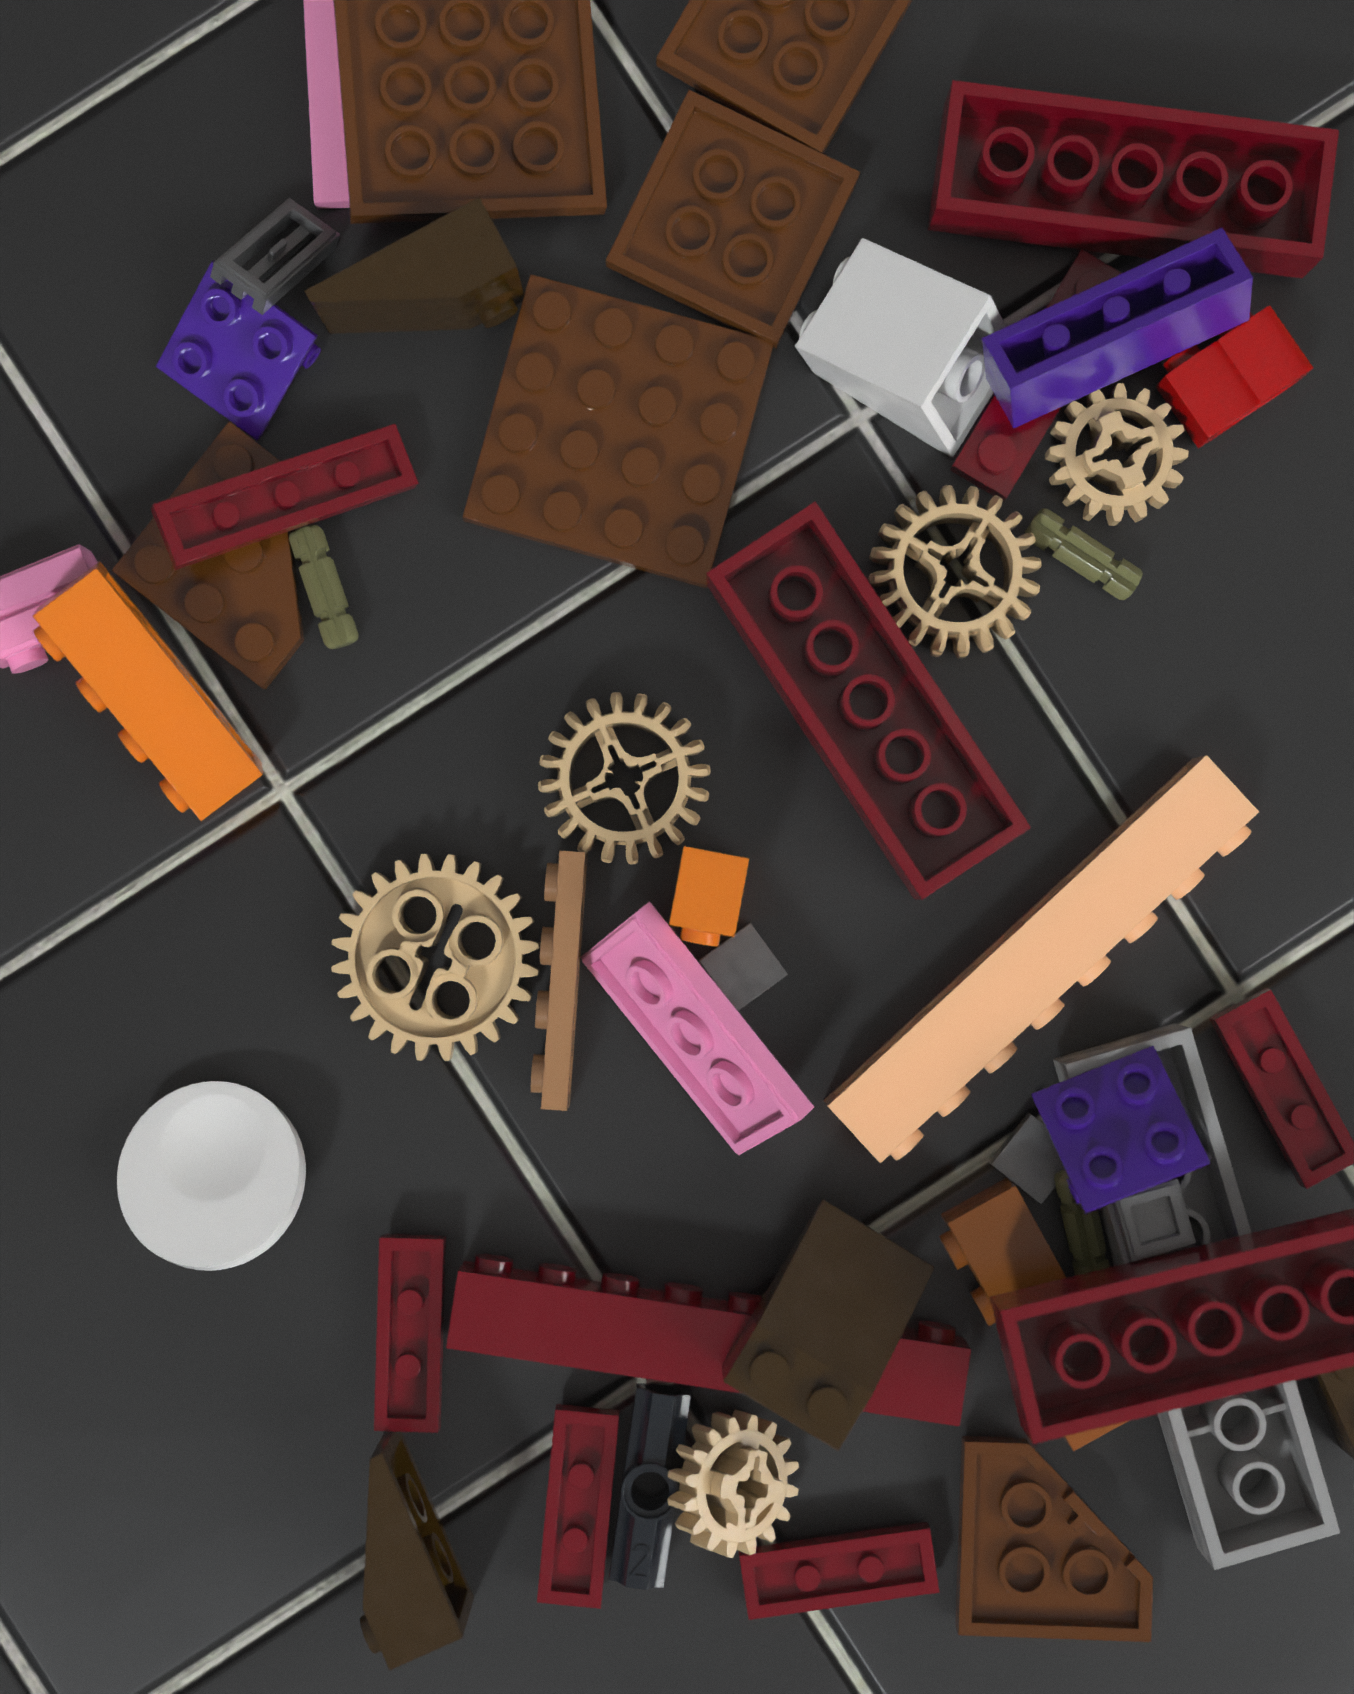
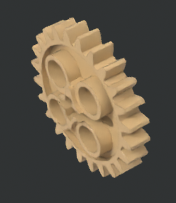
M421 854L418 873H412L409 866L403 860L395 861L397 880L391 882L386 876L375 872L371 876L378 893L372 896L362 891H355L352 895L363 909L360 915L341 913L339 919L353 929L351 937L332 940V945L348 951V960L331 966L332 972L350 974L352 983L343 987L337 993L338 997L349 998L358 996L361 1004L351 1014V1020L356 1021L370 1015L375 1020L368 1036L371 1040L383 1035L387 1030L393 1033L392 1053L400 1052L410 1040L415 1042L417 1060H424L430 1051L431 1045L438 1044L443 1060L449 1061L454 1053V1043L460 1041L465 1050L470 1055L478 1052L476 1037L478 1032L481 1031L494 1043L501 1038L495 1023L498 1017L512 1024L518 1022L520 1018L510 1006L512 999L530 1001L533 997L519 983L521 977L537 976L540 973L539 968L523 962L524 954L540 948V942L522 940L520 933L534 922V918H514L511 911L522 899L519 893L504 899L497 895L504 880L503 876L498 874L485 884L479 882L482 863L474 861L463 875L458 873L456 855L448 854L441 871H436L430 855ZM419 896L430 900L437 914L433 927L423 934L411 930L404 918L405 907L409 901ZM459 904L462 906L463 912L444 949V954L453 959L451 967H441L434 972L424 1002L419 1010H415L411 1007L410 1003L429 966V960L421 955L422 948L438 944L452 906ZM473 922L485 923L495 934L496 943L494 950L486 958H474L463 948V932ZM390 955L401 957L410 967V981L402 991L389 990L380 981V964ZM447 981L459 982L468 991L470 1003L467 1011L462 1016H449L439 1008L436 997L443 983Z

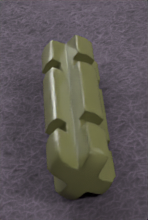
M1042 508L1036 513L1025 533L1034 534L1036 539L1034 545L1042 550H1045L1047 547L1054 550L1052 554L1054 558L1093 583L1100 580L1104 583L1102 589L1117 599L1125 600L1132 595L1143 576L1140 568L1124 558L1122 561H1117L1113 558L1115 555L1114 551L1074 525L1070 529L1063 526L1062 524L1065 520L1051 510Z
M318 525L299 528L289 534V542L295 559L297 558L298 561L302 562V565L298 568L314 616L316 615L321 618L322 622L318 624L323 642L329 649L348 646L358 640L359 634L353 617L350 614H346L345 609L349 605L334 561L326 555V552L330 549L324 531Z
M1062 1169L1055 1174L1054 1181L1058 1198H1061L1062 1204L1060 1209L1069 1251L1073 1254L1072 1265L1074 1274L1076 1276L1109 1268V1259H1106L1105 1256L1107 1249L1099 1211L1096 1209L1085 1214L1081 1203L1077 1204L1067 1184L1069 1177L1066 1170Z

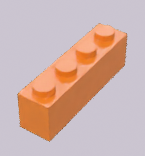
M100 561L36 609L33 618L38 622L39 626L33 630V633L37 640L53 659L60 661L66 657L82 676L75 682L82 695L99 713L106 708L112 712L124 727L117 733L124 746L140 763L145 762L148 758L165 777L159 782L160 788L181 813L190 808L199 820L202 821L263 775L260 759Z

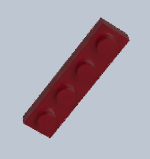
M1081 249L1046 308L1122 273ZM994 395L950 468V471L990 495L999 496L1004 502L1060 408L1013 429Z
M392 424L152 505L151 511L173 567L177 570L411 490L417 486L418 481L397 426Z

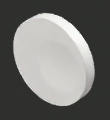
M223 1081L191 1084L179 1088L158 1100L140 1117L127 1137L121 1152L117 1171V1192L121 1211L133 1234L147 1249L157 1256L179 1266L195 1270L212 1271L232 1268L244 1264L265 1252L276 1243L291 1224L298 1211L305 1188L306 1162L304 1150L298 1133L289 1118L281 1109L260 1093L236 1083Z

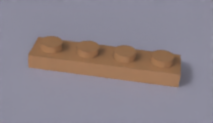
M559 850V864L547 863L544 899L545 901L556 902L554 927L542 928L540 945V965H551L549 991L538 990L535 1028L547 1029L545 1055H533L531 1071V1092L542 1093L541 1109L567 1111L570 1106L588 853L586 854V852Z

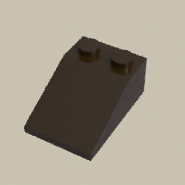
M480 197L305 290L307 297L330 334L472 329L483 323L485 328H490L511 318L518 311L516 304L522 302L524 298L517 266Z
M822 1199L723 1362V1382L836 1451H839L873 1395L935 1267Z
M384 1431L370 1458L363 1588L364 1615L360 1616V1626L369 1649L373 1654L382 1653L390 1671L462 1639L474 1596L402 1432Z

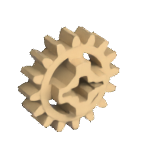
M1124 383L1116 384L1111 391L1109 399H1105L1099 389L1086 395L1087 409L1077 401H1073L1067 406L1064 411L1072 424L1057 421L1052 427L1050 434L1061 441L1062 444L1050 447L1045 453L1046 460L1058 462L1061 466L1049 478L1050 484L1060 485L1066 483L1070 491L1062 501L1066 507L1074 504L1079 499L1086 503L1083 519L1090 521L1100 510L1106 511L1108 525L1116 526L1121 522L1124 510H1127L1134 522L1141 521L1147 516L1145 501L1151 506L1160 509L1169 501L1162 486L1176 488L1182 483L1184 477L1172 469V465L1188 458V450L1173 447V440L1182 434L1185 429L1183 425L1167 427L1163 421L1171 409L1168 403L1160 405L1155 410L1147 406L1150 390L1144 388L1132 400L1127 399ZM1122 416L1133 419L1145 429H1139L1124 422ZM1089 424L1088 435L1091 444L1087 451H1084L1082 455L1076 456V444L1083 427ZM1110 446L1115 451L1123 449L1129 451L1138 448L1123 464L1118 459L1110 461L1104 459L1095 463ZM1156 454L1155 471L1145 487L1143 481L1146 477L1142 467L1148 457ZM1093 480L1109 487L1112 495L1097 490L1087 481Z
M734 1410L732 1416L715 1412L712 1413V1428L697 1423L692 1427L693 1436L696 1440L692 1447L678 1445L676 1451L685 1461L682 1469L676 1468L668 1472V1478L680 1483V1491L673 1493L667 1498L668 1505L684 1510L678 1517L675 1525L678 1529L692 1534L690 1540L692 1544L729 1558L734 1557L736 1550L752 1555L756 1553V1537L769 1542H773L776 1539L771 1525L775 1519L789 1521L791 1515L782 1505L785 1497L797 1496L799 1489L787 1484V1476L794 1473L799 1468L797 1461L783 1457L792 1443L789 1438L775 1434L777 1424L741 1410Z

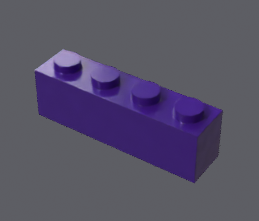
M1220 228L983 337L982 345L986 380L1014 429L1249 321L1253 276L1223 228Z

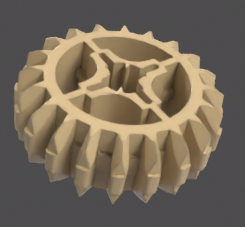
M943 486L940 490V506L936 507L931 495L927 491H922L915 498L916 507L920 515H917L910 507L904 504H900L894 511V515L903 527V530L886 523L880 528L878 535L883 541L893 547L872 548L869 556L870 560L887 566V570L871 573L868 577V582L873 587H889L890 592L881 595L879 598L886 609L893 605L897 607L899 613L893 619L899 628L906 621L915 627L907 638L912 648H915L922 641L926 633L933 636L930 645L931 656H941L946 647L947 639H952L956 658H965L968 656L970 649L969 637H973L981 652L986 653L994 647L990 628L1005 640L1015 634L1013 624L1006 614L1019 620H1025L1031 614V609L1027 604L1018 599L1017 595L1034 597L1040 591V585L1035 581L1022 578V574L1035 572L1042 566L1040 558H1022L1020 551L1026 550L1035 543V536L1033 533H1025L1015 539L1011 530L1020 523L1022 516L1019 512L1015 511L1004 522L995 516L1003 502V499L999 496H993L985 509L977 507L979 499V489L977 487H969L963 497L962 504H956V494L953 486ZM944 523H956L970 527L960 543L954 546H942L933 541L926 544L915 537L927 528ZM986 537L997 549L1003 564V589L994 584L995 578L983 570L980 563V551L986 541ZM966 547H969L970 550L963 561L965 565L961 573L969 580V584L965 585L962 579H960L955 586L951 585L942 598H940L939 593L946 583L944 578L947 574V570L944 566L940 565V561L944 559L947 565H949L954 558H959ZM905 555L916 561L915 566L927 575L930 582V591L922 608L914 601L905 582L903 568ZM956 597H965L976 603L983 600L994 607L990 613L973 621L949 622L938 619L949 601Z
M613 692L610 697L612 713L602 715L598 702L595 698H591L586 701L587 710L593 718L591 721L583 725L578 716L571 711L564 716L568 726L575 731L570 740L559 732L552 731L550 733L549 741L556 747L563 749L561 758L542 755L539 763L547 769L558 770L557 779L540 781L538 789L542 793L559 791L561 800L550 803L544 808V811L548 817L558 816L565 811L568 813L570 819L558 829V834L563 839L571 836L578 828L585 832V835L578 844L577 850L579 852H586L587 854L597 839L605 842L601 852L602 862L611 863L615 856V846L626 845L628 864H637L639 854L636 844L647 842L651 855L657 859L663 856V851L656 837L666 832L670 840L676 845H680L685 838L681 831L673 825L679 817L694 826L699 823L700 816L696 812L685 808L688 798L698 802L708 801L709 792L703 788L691 787V778H704L709 776L711 771L710 766L707 764L690 766L688 757L699 754L704 750L705 746L700 739L693 740L684 746L681 744L679 738L686 734L691 727V723L687 718L679 720L671 730L664 725V722L670 715L671 705L663 702L658 707L654 717L645 715L648 703L647 695L639 693L634 701V712L623 711L621 693ZM634 727L645 730L659 738L668 749L645 757L631 756L621 747L613 728ZM596 736L604 757L603 770L598 777L587 782L585 786L573 790L572 772L575 760L585 744ZM611 748L616 750L620 762H624L629 770L638 767L641 770L648 766L656 765L654 768L642 772V782L635 781V784L640 787L635 792L640 805L638 810L633 807L629 796H625L620 788L612 790L606 788L593 793L594 790L607 785V775L615 776L610 771L611 767L615 765L610 755ZM677 766L679 782L676 796L666 813L654 822L645 802V788L652 779ZM607 799L617 800L627 808L636 831L617 832L602 828L590 821L583 814L581 808Z

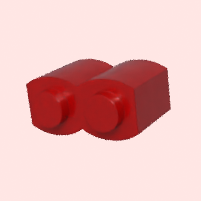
M1270 305L1255 315L1250 311L1249 321L1218 334L1220 339L1203 350L1198 345L1192 346L1173 355L1163 364L1168 374L1163 377L1156 388L1166 403L1171 406V410L1198 449L1289 389L1314 368Z

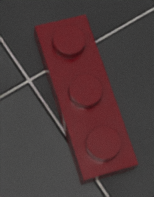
M1264 988L1210 1017L1209 1019L1298 1184L1308 1189L1354 1164V1141L1272 990Z
M382 1234L379 1237L374 1431L438 1433L440 1430L446 1236Z
M556 1404L537 1603L601 1609L620 1410Z
M928 1522L756 1546V1553L752 1555L739 1551L748 1620L939 1593L932 1537Z

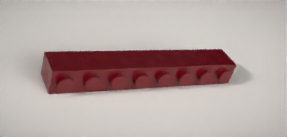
M476 1254L474 1262L463 1261L458 1270L446 1345L448 1349L741 1393L723 1382L722 1364L763 1298L761 1296L730 1292L728 1294V1301L702 1297V1288L683 1283H666L664 1291L639 1288L640 1279L617 1273H603L601 1282L576 1278L577 1270L575 1268L550 1263L539 1264L538 1272L512 1268L513 1259L493 1254ZM919 1321L917 1330L905 1328L873 1395L862 1412L960 1427L971 1348L964 1337L956 1336L957 1328L932 1321Z

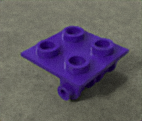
M211 261L156 367L254 439L259 440L301 365L307 369L319 356L321 348L314 343L318 335L275 304L261 315L252 308L254 298L246 295L241 300L231 293L233 283L229 280H225L220 285L210 278L214 261Z
M1154 1046L1031 1094L1069 1177L1067 1184L1075 1202L1077 1204L1081 1203L1085 1214L1210 1164V1160Z

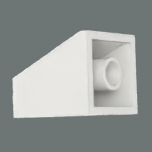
M862 238L852 255L845 258L838 266L834 275L833 286L818 310L810 313L805 319L795 347L814 374L940 452L953 458L994 393L986 380L982 338L1005 328L1006 325L990 295Z

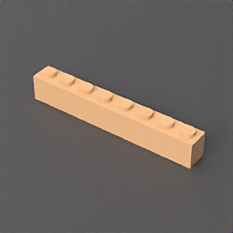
M1207 755L1191 759L823 1101L879 1163L889 1155L896 1161L901 1159L923 1138L924 1134L918 1128L936 1111L942 1117L947 1116L968 1097L971 1091L965 1084L979 1071L985 1068L989 1074L993 1073L1012 1057L1018 1049L1012 1041L1030 1024L1035 1030L1042 1028L1062 1010L1064 1003L1059 997L1075 982L1078 981L1084 987L1095 980L1110 965L1111 960L1106 954L1123 938L1128 943H1132L1146 933L1158 920V917L1152 912L1170 894L1175 900H1178L1190 892L1205 876L1199 867L1217 851L1224 857L1242 844L1252 832L1246 824L1259 811Z

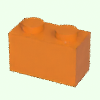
M690 847L683 848L669 925L682 927L680 940L718 947L721 935L735 937L749 863L748 858Z

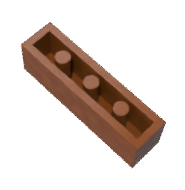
M1009 1179L1001 1180L940 1214L949 1230L939 1235V1238L957 1270L969 1265L980 1287L972 1290L970 1294L988 1326L996 1323L990 1296L1066 1278L1016 1185ZM1126 1422L1064 1436L1063 1438L1071 1449L1075 1451Z

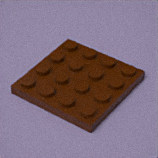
M333 0L351 224L435 221L480 197L491 219L604 215L607 208L590 0Z
M530 274L462 517L463 520L482 527L707 588L706 573L712 569L774 344L757 336Z

